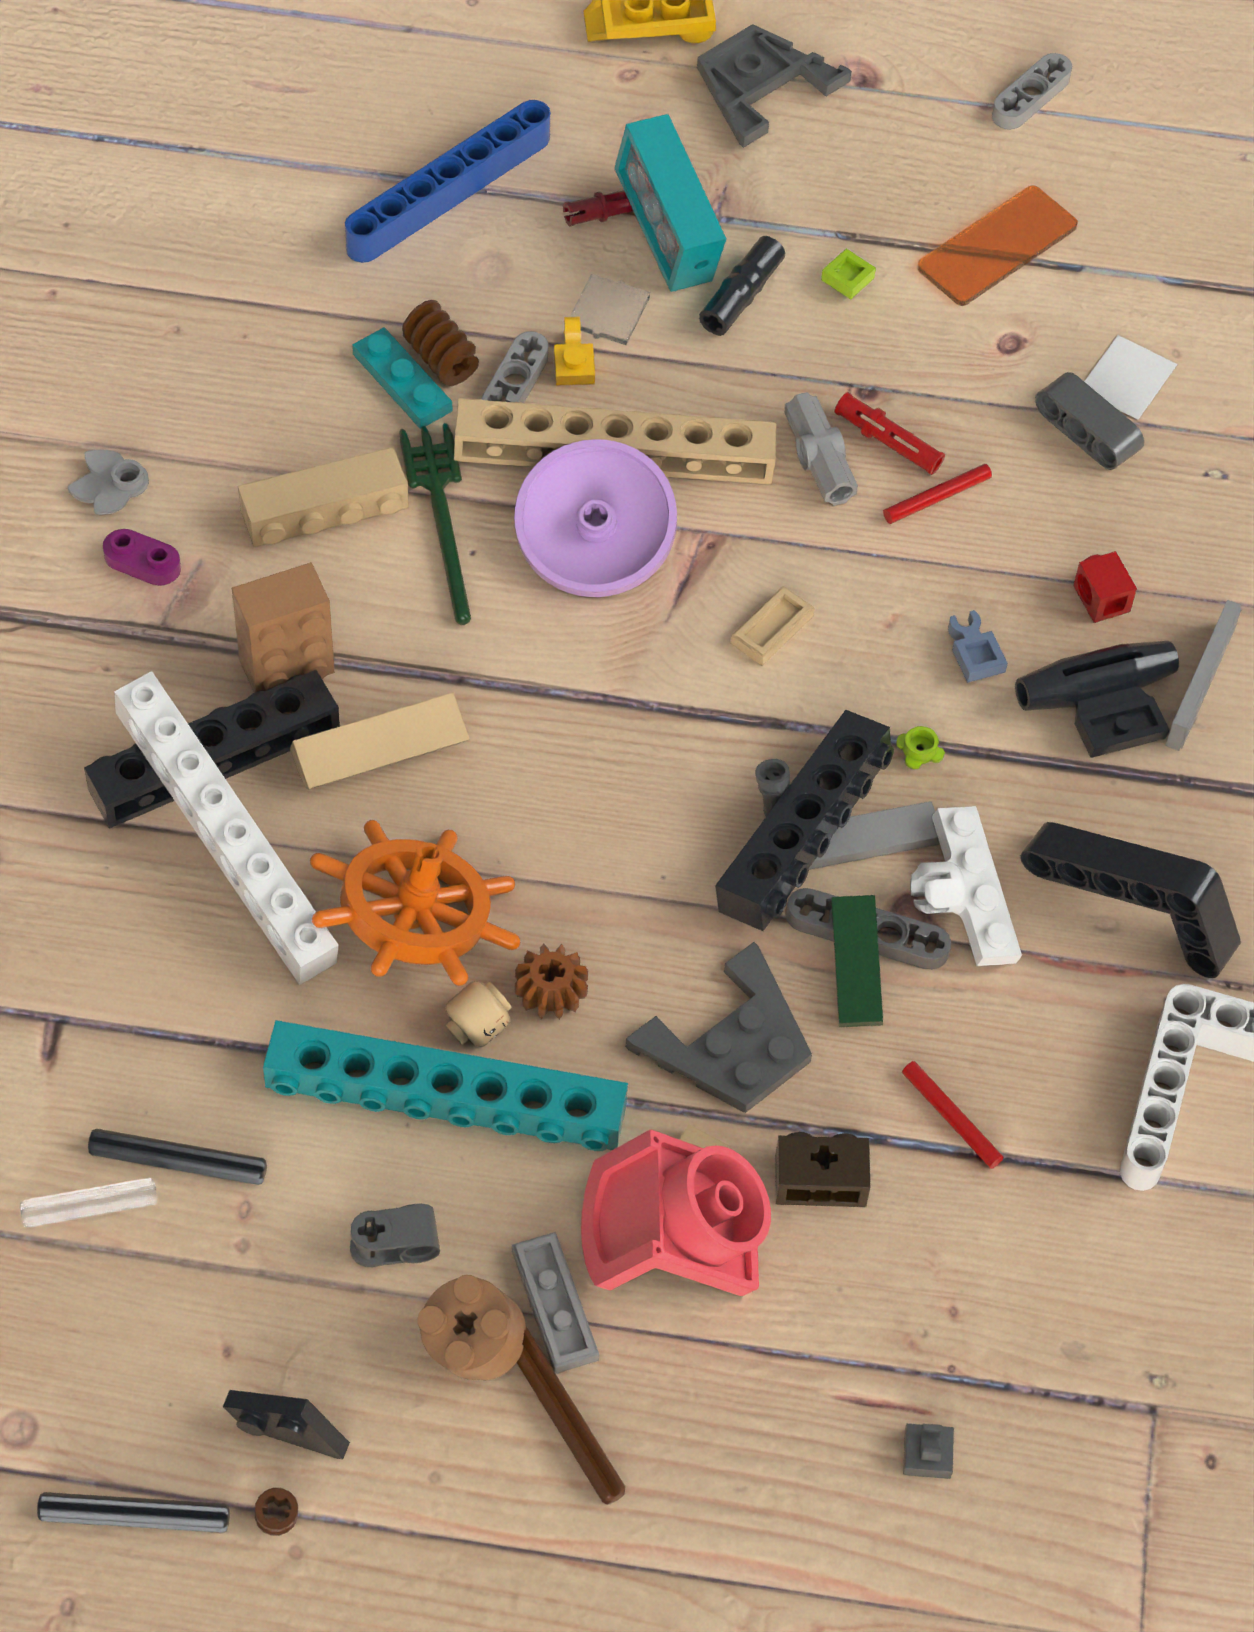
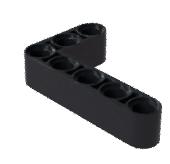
M1055 822L1044 823L1020 855L1024 867L1033 875L1042 879L1170 914L1185 960L1191 969L1201 976L1216 978L1241 944L1222 880L1219 874L1206 863Z

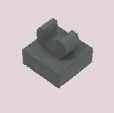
M907 1423L904 1436L903 1475L951 1479L953 1473L954 1427L923 1423L921 1425Z

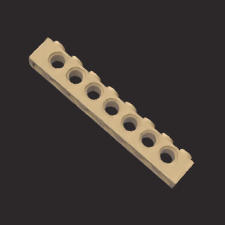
M458 398L454 447L455 461L534 467L545 456L562 446L582 440L601 439L623 443L639 450L652 459L666 477L772 485L776 461V422Z

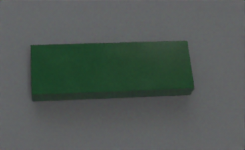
M875 895L832 897L839 1027L883 1025Z

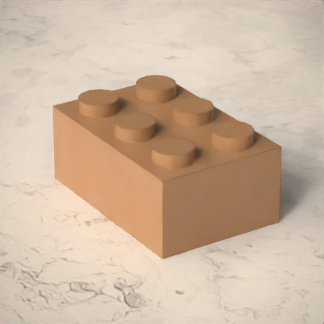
M312 562L231 588L239 660L254 693L262 690L266 691L285 683L295 675H304L314 670L318 671L322 679L327 675L335 673L330 600Z

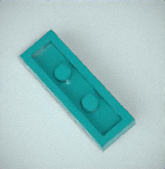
M385 327L352 344L355 358L420 429L422 426H428L453 411L452 400Z

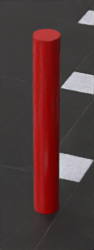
M987 464L980 465L884 509V517L889 524H892L992 478V471Z
M915 1061L905 1066L902 1074L990 1169L996 1167L1003 1160L1004 1156Z

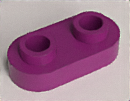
M130 529L115 530L108 534L103 541L105 561L114 570L158 586L170 584L180 575L181 563L179 553L169 544ZM156 558L164 559L162 561H155Z

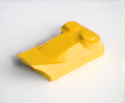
M592 0L587 8L583 10L588 42L679 35L686 42L702 43L710 39L714 31H716V18L712 0Z

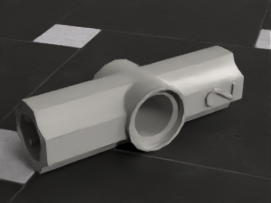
M808 392L797 394L790 402L785 404L784 413L796 437V449L800 464L805 471L811 470L825 502H830L833 506L847 503L852 496L857 494L858 485L845 459L846 451L841 432L837 427L831 428L817 396H812Z

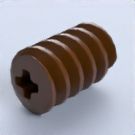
M428 300L416 306L410 312L402 326L403 337L411 344L417 354H420L423 361L429 365V368L444 385H458L473 375L479 366V359L477 356H474L476 346L472 341L467 340V336L463 331L458 330V325L455 321L450 320L448 313L445 310H441V305L437 300Z

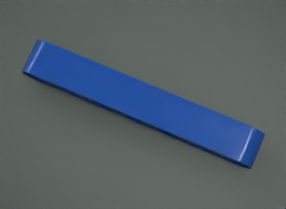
M528 100L521 103L350 214L345 221L347 255L352 260L361 263L376 259L545 148L550 141V108L539 100Z

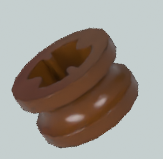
M271 1488L264 1491L258 1497L255 1503V1521L264 1533L271 1536H280L288 1533L295 1526L298 1519V1503L290 1491L283 1488ZM274 1502L278 1507L286 1504L289 1509L285 1510L286 1519L279 1522L276 1517L265 1518L263 1514H268L269 1503Z

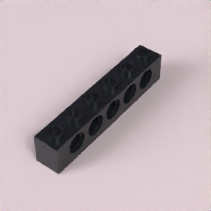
M314 670L304 675H295L285 683L266 691H257L247 699L231 706L219 707L209 715L190 722L188 725L224 778L227 779L290 752V747L294 740L340 727L337 703L318 671ZM284 712H294L291 714H284ZM247 728H256L253 730H244ZM136 743L129 749L112 756L100 757L91 765L84 767L88 791L109 829L175 801ZM209 744H218V745L212 746V747H208V746H207V745H209ZM131 777H140L135 780H129Z
M848 710L843 712L715 885L719 913L761 931L765 930L773 917L778 918L782 914L791 892L795 887L799 888L803 885L810 866L817 857L821 858L826 853L831 837L838 827L843 828L847 824L852 808L859 798L864 799L868 795L873 779L880 769L885 770L889 766L894 753V748L891 746L889 726Z

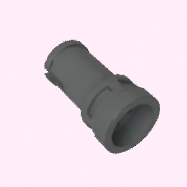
M779 759L765 760L755 770L758 789L763 795L765 817L790 785L789 766Z

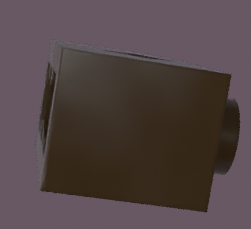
M794 1132L787 1136L778 1135L775 1154L776 1205L867 1206L871 1188L869 1138H857L855 1135L848 1133L837 1134L833 1137H814L805 1132ZM820 1165L825 1166V1170L820 1169Z

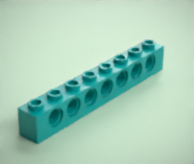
M275 1020L263 1065L265 1088H270L281 1095L293 1096L298 1093L314 1096L320 1101L330 1104L342 1101L359 1104L364 1109L375 1112L385 1109L403 1112L414 1119L423 1120L431 1117L448 1120L451 1124L458 1127L466 1128L476 1125L492 1128L497 1133L503 1135L526 1134L537 1136V1138L547 1143L565 1141L581 1144L584 1148L592 1151L614 1150L618 1147L627 1105L628 1083L278 1020ZM311 1062L322 1064L317 1069H307L304 1067ZM354 1070L366 1072L361 1077H351L348 1075V1073ZM397 1078H406L410 1080V1082L405 1085H396L392 1083V1081ZM440 1086H451L454 1088L449 1093H440L435 1089ZM491 1093L499 1098L493 1101H485L480 1096ZM536 1101L543 1106L538 1109H530L525 1107L524 1104ZM580 1109L587 1114L582 1117H574L568 1112Z

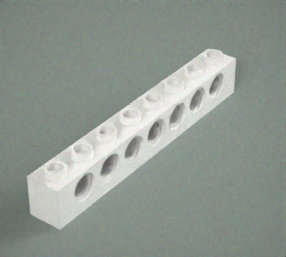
M151 671L114 691L117 716L298 984H303L337 964L338 943L327 927L317 928L313 925L312 916L316 911L153 672Z

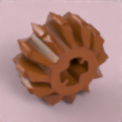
M543 943L540 947V955L527 950L524 956V963L518 964L515 969V978L517 979V982H515V994L517 997L523 998L522 1005L525 1011L538 1007V1016L541 1019L548 1011H553L559 1020L563 1016L564 1008L576 1012L579 1008V999H585L588 994V985L586 984L588 969L586 966L580 965L578 952L565 956V948L562 944L555 952H550L549 948Z

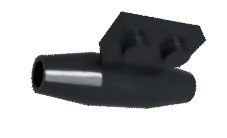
M1170 641L1119 644L1060 659L1018 678L1015 682L1016 697L1019 705L1025 711L1076 707L1074 724L1090 758L1166 739L1170 729L1154 697L1149 696L1141 688L1176 673L1179 668V657L1175 646Z

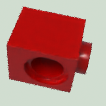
M1116 551L1104 555H1092L1079 562L1073 587L1093 623L1131 612L1137 587Z

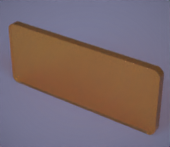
M1031 185L918 261L917 270L957 305L965 306L1074 232L1078 221L1039 187Z

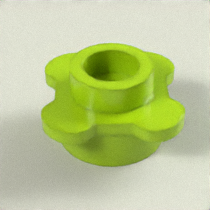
M917 726L910 729L907 734L903 733L897 737L896 746L903 750L906 756L905 764L911 769H919L922 764L931 761L939 763L943 760L945 754L944 750L938 747V736L931 728ZM916 747H922L924 750L920 751Z

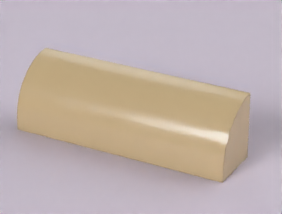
M454 692L294 740L290 747V752L298 774L306 789L309 790L470 739Z

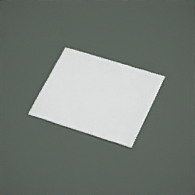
M1118 335L1084 382L1116 409L1139 420L1178 364Z

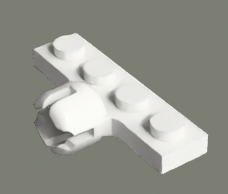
M976 806L937 808L932 816V820L945 862H926L918 865L916 871L911 875L910 892L911 896H925L926 899L914 900V906L926 914L953 912L960 915L967 932L976 966L1016 964L1021 958L1022 953Z

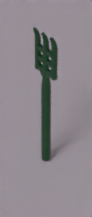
M444 423L442 425L444 443L433 445L426 426H422L421 437L423 446L411 447L406 431L400 429V445L408 485L412 489L422 486L431 492V503L455 621L460 625L468 624L471 620V614L448 502L443 490L449 482L459 483L462 480L459 462L454 460L455 443L449 425ZM447 454V457L436 459L435 455ZM425 456L426 460L414 461L413 458ZM450 468L449 472L438 473V469ZM428 471L429 474L417 476L416 472Z

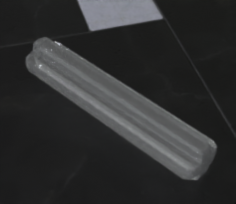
M146 1178L24 1200L20 1203V1212L23 1225L25 1227H34L151 1206L157 1203L158 1196L154 1180Z

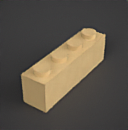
M394 447L238 486L240 511L253 547L276 544L285 539L304 534H315L324 529L343 524H354L363 519L382 514L389 515L409 508L408 483Z

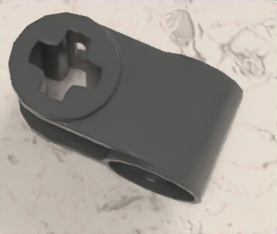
M411 1204L401 1208L365 1211L356 1216L351 1224L350 1235L352 1239L350 1241V1253L356 1263L361 1266L373 1268L398 1263H422L432 1260L440 1254L434 1209L428 1204ZM368 1222H371V1227H367ZM373 1236L375 1242H368L367 1237ZM371 1251H375L373 1257L371 1256Z

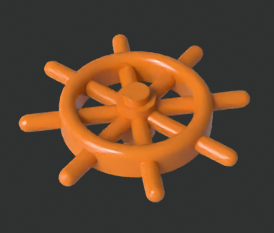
M369 820L364 825V832L372 845L359 852L350 864L322 853H315L310 858V865L315 870L343 881L340 892L341 907L315 912L312 916L313 925L317 928H325L347 923L362 942L378 952L371 964V972L377 977L384 976L388 972L394 959L405 963L421 965L441 963L451 981L457 986H462L468 981V973L459 957L469 952L478 943L480 938L508 950H516L520 946L521 942L517 934L487 922L491 905L490 896L511 892L515 888V880L511 876L483 880L467 861L452 852L458 839L456 832L453 830H445L437 844L411 839L389 840L380 824L375 820ZM387 870L394 883L374 874ZM438 879L442 880L449 886L440 888ZM363 890L383 897L384 899H378L367 902L364 897ZM464 901L468 914L446 904ZM394 915L396 920L391 925L381 917ZM436 920L453 926L455 929L443 933ZM420 927L424 934L409 932V930Z

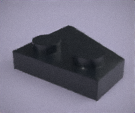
M229 1390L223 1404V1408L237 1421V1427L248 1434L255 1436L265 1435L336 1459H344L350 1442L308 1399Z

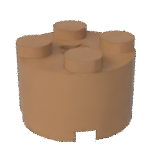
M462 1275L440 1286L430 1296L417 1318L421 1339L428 1354L447 1370L467 1380L486 1381L504 1375L519 1360L524 1347L522 1343L526 1325L524 1315L519 1306L492 1283L472 1275ZM474 1325L476 1331L474 1332V1334L470 1335V1329Z

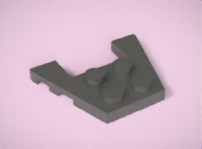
M754 24L700 55L697 59L698 71L738 143L743 148L769 131V121L757 112L751 104L799 75L804 77L824 96H828L849 83L852 73L849 68L840 65L837 69L824 63V57L814 52L808 55L793 48V42Z
M755 942L726 962L724 967V973L750 998L747 1002L689 1046H685L657 1016L628 1036L625 1047L638 1056L642 1053L658 1062V1067L671 1074L675 1071L696 1082L697 1088L744 1113L748 1112L807 1066L812 1058V1053L759 946Z

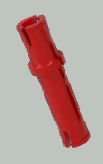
M846 392L838 401L834 413L860 428L861 434L866 438L874 437L899 455L926 470L930 475L935 474L940 468L945 454L885 417L886 412L882 409L876 408L874 410L853 397L849 392ZM861 415H865L866 417L873 420L880 426L884 427L885 430H880L873 424L863 419ZM898 436L908 444L918 449L919 452L916 453L915 451L911 450L904 444L894 439V437Z

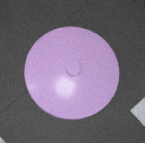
M601 439L582 440L552 451L529 472L521 485L516 499L514 514L515 530L520 549L526 561L547 583L557 589L578 596H612L639 586L649 579L664 563L673 546L676 535V501L665 474L644 453L616 441Z

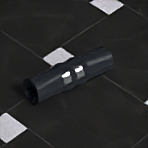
M762 236L743 260L733 267L730 275L723 280L719 290L699 314L700 323L708 332L718 336L724 335L743 310L752 304L754 297L762 291L766 281L785 258V250L781 243L770 236Z

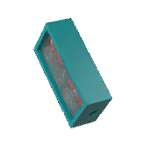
M669 114L626 124L614 169L670 292L712 282L726 242V236Z

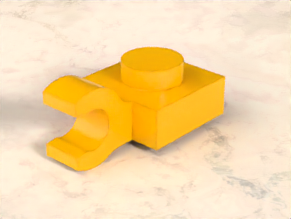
M564 317V344L554 345L556 386L595 384L593 343L581 344L580 317Z

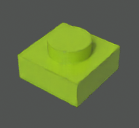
M846 248L822 270L821 280L851 300L875 278L876 267Z

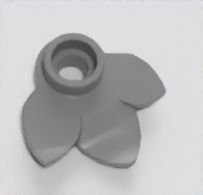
M91 450L84 453L86 464L91 473L86 474L68 486V491L74 498L81 502L94 503L95 514L104 515L121 510L130 498L142 494L148 487L149 477L146 469L140 463L131 459L124 460L118 452Z

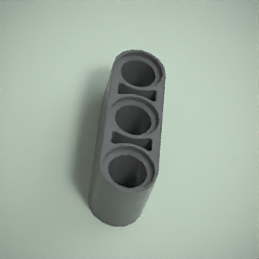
M1064 373L1035 396L1036 406L1040 413L1106 469L1113 470L1144 446V437L1140 429L1074 373Z

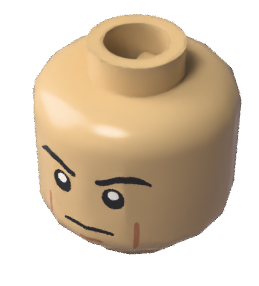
M472 981L446 1004V1012L451 1020L445 1026L462 1045L470 1040L475 1046L484 1047L510 1024L508 1011L512 1006L490 981L485 985L478 981Z

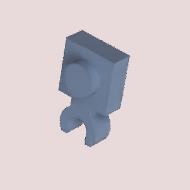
M975 610L970 611L968 617L970 626L967 627L961 626L955 615L951 616L948 632L956 640L953 643L952 651L967 683L1005 673L1008 664L992 631L980 633L981 618Z

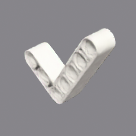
M1190 984L1176 985L1169 991L1158 1021L1120 1166V1175L1127 1186L1135 1190H1148L1157 1184L1168 1158L1196 1045L1254 1062L1253 1002ZM1176 1009H1183L1190 1015L1181 1014ZM1218 1021H1225L1233 1027L1223 1026ZM1166 1046L1177 1047L1181 1052H1173ZM1155 1083H1164L1168 1085L1171 1089H1162L1158 1087ZM1145 1121H1155L1159 1123L1162 1127L1154 1128L1148 1125ZM1135 1159H1145L1152 1164V1166H1142L1138 1164Z

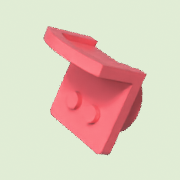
M650 1129L595 1159L585 1188L581 1217L582 1249L588 1273L595 1286L611 1291L654 1268H658L739 1296H745L759 1287L758 1246L765 1240L770 1228L771 1207L769 1197L754 1167L734 1150L717 1145L701 1148Z

